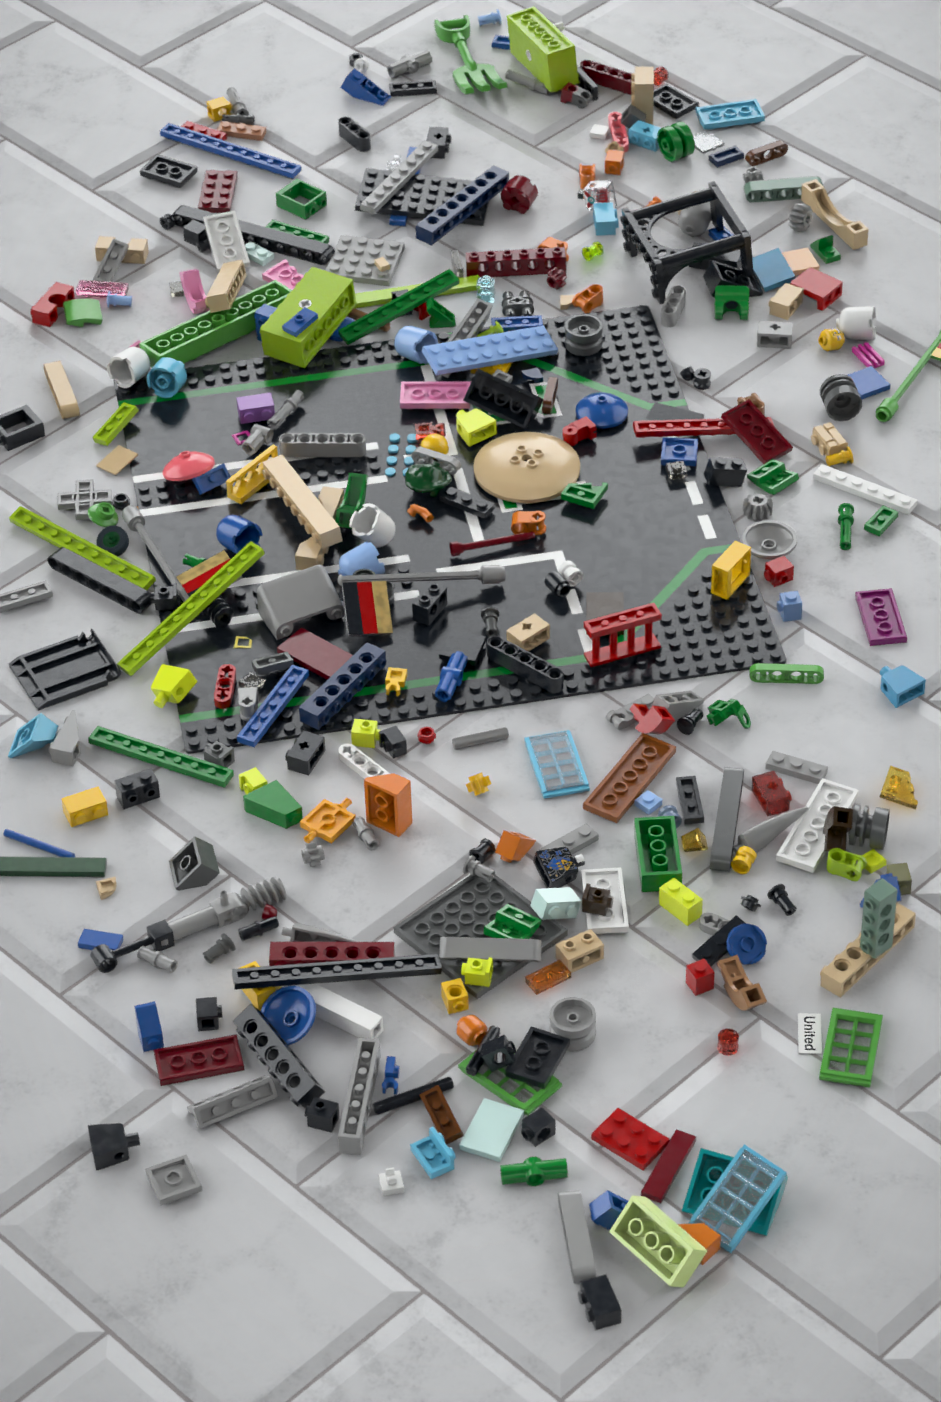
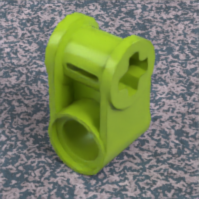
M840 848L831 849L828 853L827 871L830 874L838 875L851 881L860 880L862 876L861 871L866 868L867 860L861 855L853 854Z

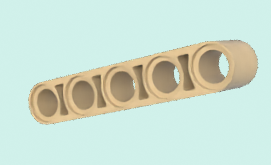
M61 361L43 364L46 379L62 419L80 416L78 403Z

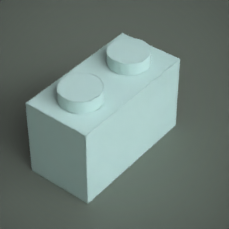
M570 887L545 888L535 890L530 906L542 920L576 918L582 901Z

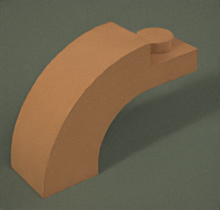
M738 955L718 961V968L725 981L723 986L732 1002L740 1010L745 1011L767 1002L760 984H752L748 979Z

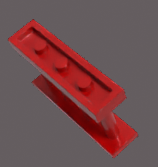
M655 603L584 621V629L590 639H592V650L584 652V657L590 667L661 648L654 633L652 634L653 622L659 621L662 618V614ZM645 624V636L635 638V627ZM627 629V641L617 643V632ZM610 634V645L600 648V637Z

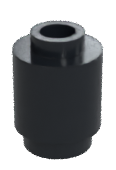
M558 571L547 574L544 583L556 596L565 597L569 594L570 584Z

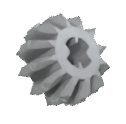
M795 204L791 208V213H789L788 224L795 231H806L807 227L810 226L813 216L812 209L807 204Z
M754 492L753 495L749 494L743 501L744 515L747 516V519L753 518L754 521L768 519L773 512L772 499L769 498V495H763L762 493L756 494Z

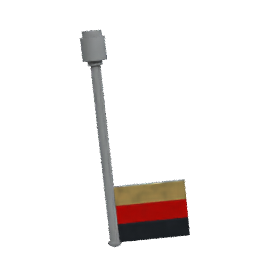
M130 505L122 511V518L129 529L138 531L171 584L177 583L178 595L183 602L231 560L225 550L176 577L143 527L145 519L138 508ZM242 575L235 582L242 579Z
M484 565L478 571L348 576L340 574L338 576V583L342 586L348 636L387 635L393 633L386 582L478 579L479 581L481 580L482 584H499L506 579L505 568L500 567V565Z

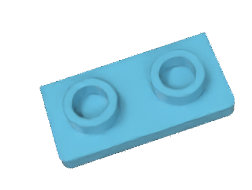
M434 1127L429 1128L428 1137L410 1144L411 1152L431 1180L454 1170L455 1153L451 1147H447L443 1135L440 1132L437 1133Z

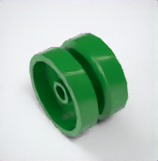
M679 121L658 130V146L666 160L673 162L681 157L693 154L695 141L686 123Z

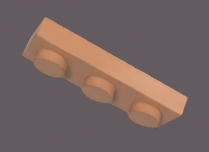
M221 121L217 130L227 133V137L262 141L266 134V127L231 123L229 121Z

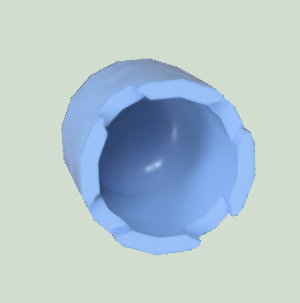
M410 325L401 328L396 334L394 341L395 350L400 356L419 364L428 363L422 353L423 346L438 344L435 333Z
M366 541L340 557L338 574H342V576L353 575L359 569H370L375 574H384L385 568L383 562L379 563L377 556L379 552L371 542L368 543Z

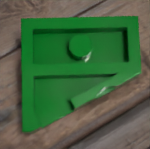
M604 482L602 486H591V483H568L561 493V499L594 509L608 490V483Z

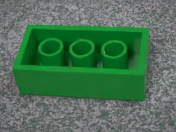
M674 816L634 818V839L641 892H659V887L673 878L682 883V867Z

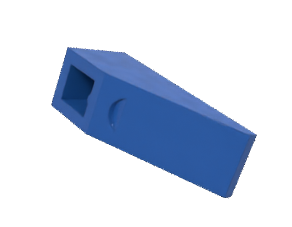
M355 68L346 76L340 87L354 98L381 106L391 98L389 94Z

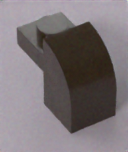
M833 806L829 810L823 828V834H825L824 851L829 852L833 848H840L846 851L847 832L852 829L853 809Z

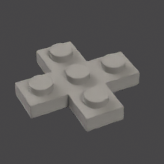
M93 479L76 480L75 492L58 493L57 498L58 510L75 509L76 520L90 519L88 509L94 504L107 502L112 505L111 489L94 490Z

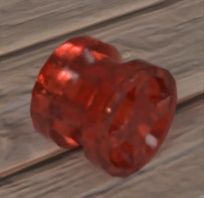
M662 66L654 70V85L656 86L666 81L669 77L668 71Z
M727 1028L718 1033L717 1048L721 1054L728 1056L738 1051L739 1034L737 1031Z

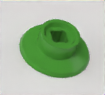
M101 502L89 507L88 516L95 524L105 528L118 524V515L111 504Z

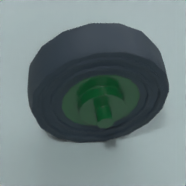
M116 525L108 526L98 534L96 545L118 557L127 550L129 537L121 527Z

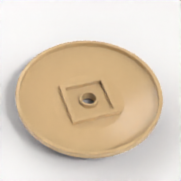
M518 432L498 437L483 446L475 457L473 470L477 483L492 496L515 503H537L560 496L568 483H576L580 474V459L576 451L568 443L557 437L538 432Z

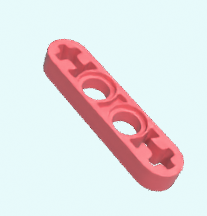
M611 112L608 115V124L612 140L616 141L620 147L622 146L625 153L629 150V140L626 128L621 124V113Z

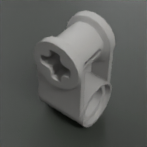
M258 687L238 688L240 717L244 721H249L258 709Z

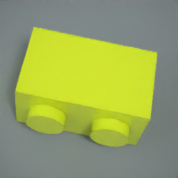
M675 878L659 887V905L687 926L700 918L702 915L703 899Z

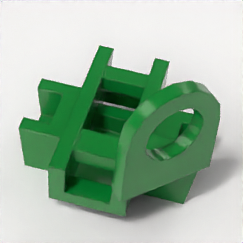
M730 699L727 702L717 700L707 707L710 713L706 716L710 725L714 723V726H717L733 715L738 717L745 729L751 726L750 717L743 704L741 705L738 700Z

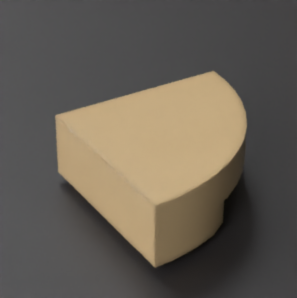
M560 295V310L568 309L569 306L573 305L572 300L575 295Z
M116 877L96 881V887L101 900L108 898L114 893L117 886Z

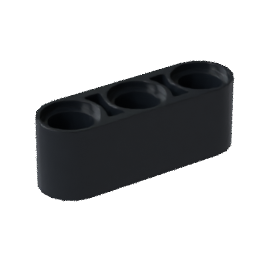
M350 117L339 118L340 137L360 152L369 151L371 149L370 133Z

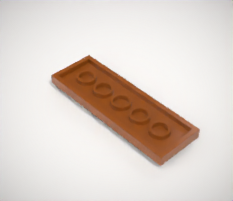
M642 733L584 801L583 809L618 823L634 804L635 799L643 793L676 753V746Z

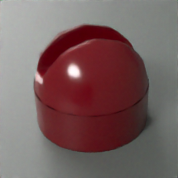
M266 904L261 919L266 920L274 916L277 918V909L272 905Z

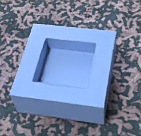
M647 790L635 799L634 806L650 815L662 805L663 799Z

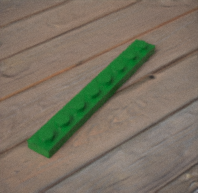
M448 269L339 329L338 335L347 345H350L422 305L430 297L434 298L458 285L459 278L451 269Z
M97 726L88 737L89 744L223 788L226 787L234 776L232 769L104 727Z

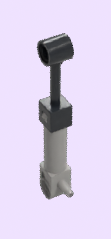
M223 890L220 892V898L209 902V907L168 923L166 920H162L146 927L148 937L116 950L110 949L106 944L98 945L91 951L90 956L100 972L108 973L116 968L118 963L116 958L136 951L141 946L151 945L155 952L163 951L175 946L174 941L214 925L220 928L243 919L248 913V908L239 894H227Z

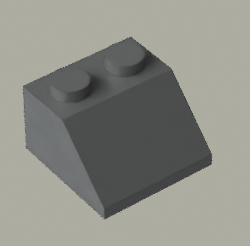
M195 836L169 860L177 890L206 886L220 873L213 845Z

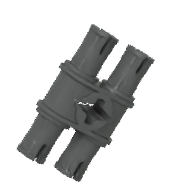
M522 290L519 296H513V293L510 291L509 295H507V291L503 293L501 305L503 308L502 313L505 317L533 316V300L527 290H525L526 294Z

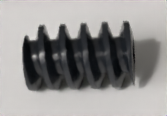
M221 595L203 610L218 628L226 627L234 615L233 609L230 608Z

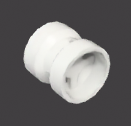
M566 561L560 565L558 572L569 582L570 586H575L582 581L583 573L580 569L576 568L572 561Z

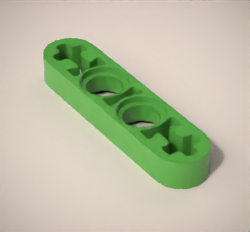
M757 663L750 667L749 676L752 681L761 683L818 684L824 680V669L819 665ZM775 671H780L782 674L776 676L772 673ZM800 672L801 675L793 676L792 673Z

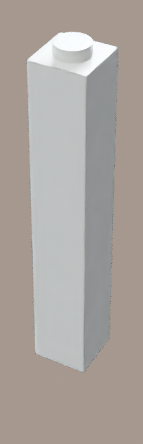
M317 984L293 985L304 988L312 995L316 1004V1017L358 1038L377 1039L383 1032L382 1016ZM277 986L275 988L276 990H278L285 986Z

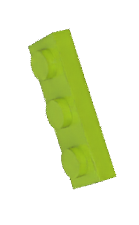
M123 402L92 437L94 442L108 446L137 414V407Z

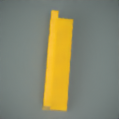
M270 446L226 480L228 498L242 504L269 483V480H266L262 473L264 469L263 462L268 460L270 454V459L278 456L277 446Z

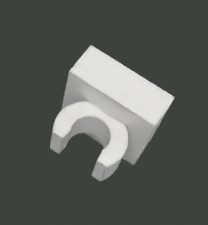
M394 1167L387 1168L385 1173L378 1174L383 1196L404 1193L400 1170L394 1171Z

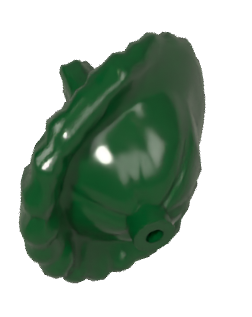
M436 461L433 464L411 465L405 473L407 487L415 492H431L430 496L436 497L441 489L450 485L452 478L449 472L439 467L440 463Z

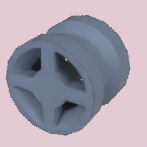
M667 805L659 810L658 816H674L676 828L681 825L682 819L675 806Z

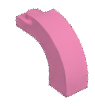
M191 269L179 272L183 291L192 313L198 314L209 311L210 309L207 308L205 303L207 296L202 287L199 270Z

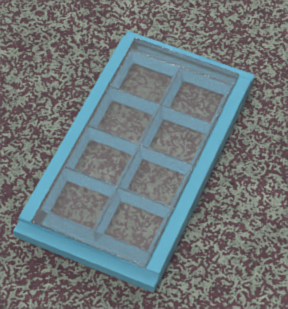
M570 730L524 737L525 745L544 799L590 791L589 783Z
M744 1144L691 1217L688 1224H706L721 1235L720 1247L732 1253L785 1179L787 1172Z

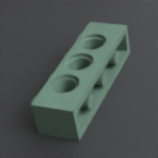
M883 878L864 891L860 948L874 959L890 949L893 944L898 889Z

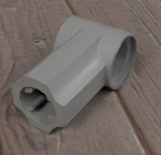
M255 424L251 429L250 436L243 442L242 449L246 454L252 456L264 443L269 444L271 442L273 429Z

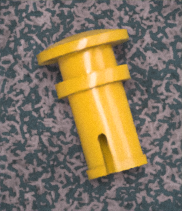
M849 446L846 447V451L840 450L839 453L825 456L827 466L829 467L839 463L846 464L847 461H850L851 464L854 462L853 453Z

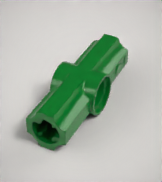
M529 1157L523 1163L500 1165L503 1185L526 1182L530 1186H539L545 1180L568 1178L566 1158L542 1161L539 1157Z

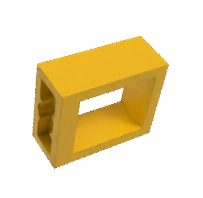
M734 541L714 562L711 579L712 594L727 600L749 577L750 546Z

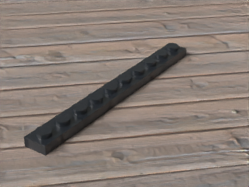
M438 954L238 968L232 969L234 988L237 990L437 975L442 973V966Z

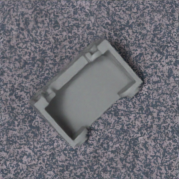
M315 565L265 582L257 589L258 613L277 640L287 637L292 633L294 622L326 612L327 617L331 620L345 617L341 600L328 572L322 565Z

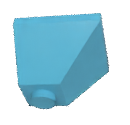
M42 713L38 714L17 730L8 757L11 759L43 748L48 743L54 742L58 725Z

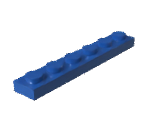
M291 665L238 734L237 742L255 747L308 678L309 670Z

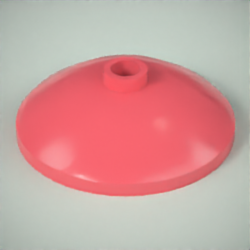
M183 451L164 467L162 471L163 477L169 481L192 479L211 470L215 465V461L207 453Z

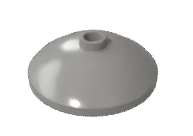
M765 520L755 522L744 530L742 544L751 547L752 555L761 559L771 560L790 554L797 545V535L790 526L782 522Z

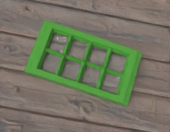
M832 1008L819 1080L864 1087L871 1086L883 1015Z
M475 1051L458 1065L461 1072L512 1107L524 1110V1115L526 1114L527 1116L562 1087V1083L553 1075L546 1088L542 1089L506 1077L505 1070L508 1066L491 1072L485 1061L477 1075H468L466 1073V1066Z

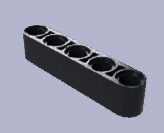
M491 636L487 639V657L491 661L549 692L558 693L563 690V670L500 636Z

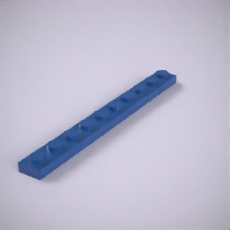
M171 123L166 124L160 130V136L288 178L293 179L302 171L299 164Z

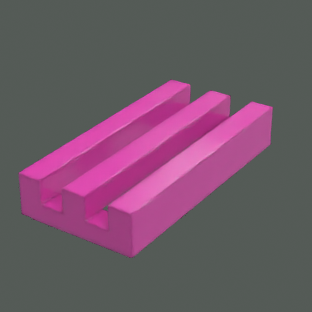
M867 342L864 343V346L859 344L858 348L856 346L852 347V352L866 367L872 366L877 368L884 365L885 360Z

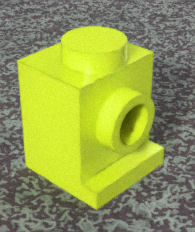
M256 767L239 774L241 791L244 790L246 794L267 784V780Z
M489 957L488 960L468 958L467 963H463L461 975H465V984L490 987L493 974V958Z

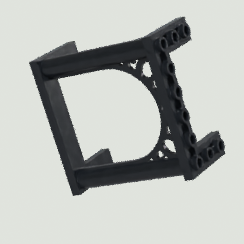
M715 181L709 182V188L637 210L630 211L628 207L621 209L622 216H620V221L624 228L622 229V235L625 239L623 243L624 250L629 253L631 258L638 256L637 248L639 253L643 254V259L645 263L648 262L649 269L652 272V276H650V281L653 285V289H651L652 296L658 300L659 304L665 302L666 289L672 278L680 270L693 263L739 249L742 270L747 278L754 276L751 236ZM710 201L712 223L716 230H724V218L735 234L693 248L672 249L654 241L651 236V229L657 220L667 214ZM666 252L664 256L658 257L659 253Z

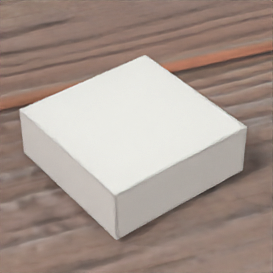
M594 124L590 131V137L605 140L609 133V126Z

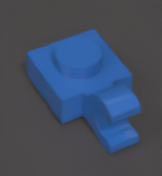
M387 1056L382 1093L386 1094L387 1088H393L394 1094H397L398 1083L395 1078L399 1079L400 1066L396 1065V1057Z

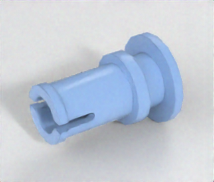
M496 9L497 13L491 12L488 15L478 16L479 25L496 24V22L501 24L499 10Z
M108 291L107 307L109 308L110 305H114V307L116 305L131 306L132 296L117 295V293L111 295L110 291Z

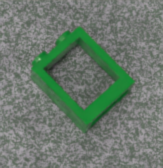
M298 178L276 192V206L304 220L327 205L326 191ZM302 196L310 201L304 205L294 199Z

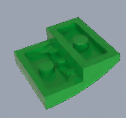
M773 459L747 474V478L772 495L777 494L799 480L798 473L786 470L785 463Z
M506 904L496 912V918L484 926L483 934L491 938L530 939L540 926L542 920Z

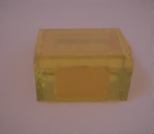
M699 828L681 836L685 852L708 849L706 837Z

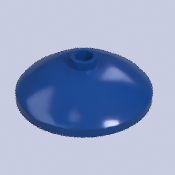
M599 392L587 395L576 405L578 420L587 416L596 425V428L599 429L615 427L621 424L628 415L626 402L611 393Z
M291 985L282 987L272 993L263 1004L261 1012L288 1045H292L301 1040L311 1029L316 1016V1004L314 998L307 990Z

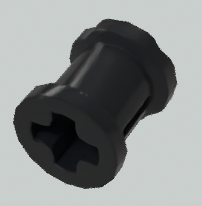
M484 838L480 841L478 847L472 848L469 851V855L475 856V861L478 860L482 864L489 854L495 853V845L490 840Z

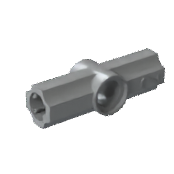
M428 50L412 56L404 55L400 61L387 66V72L391 78L407 72L414 74L420 67L430 64L432 56Z

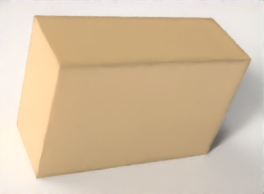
M384 257L374 260L375 266L381 272L390 269V264Z

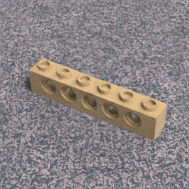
M896 902L892 947L874 959L860 948V933L858 938L850 942L841 954H837L828 966L826 965L822 968L820 972V986L841 998L915 927L916 913Z

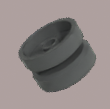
M579 314L570 317L565 323L566 349L570 353L579 356L597 353L603 344V325L601 320L589 314Z

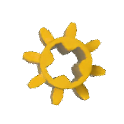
M481 772L468 777L470 782L466 784L469 793L474 792L476 796L489 791L487 787L491 785L489 776L484 777Z

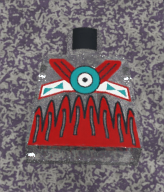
M613 180L590 181L584 190L579 189L578 199L585 200L588 210L593 211V203L613 202L614 209L617 208Z

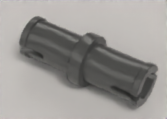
M223 114L224 118H222L223 122L255 124L253 123L255 122L254 115Z

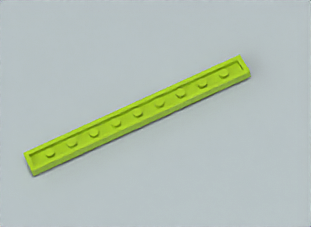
M19 506L9 517L10 522L58 548L64 547L145 590H148L156 581L154 575L22 506Z
M250 541L117 663L118 667L129 676H132L265 554L264 550Z

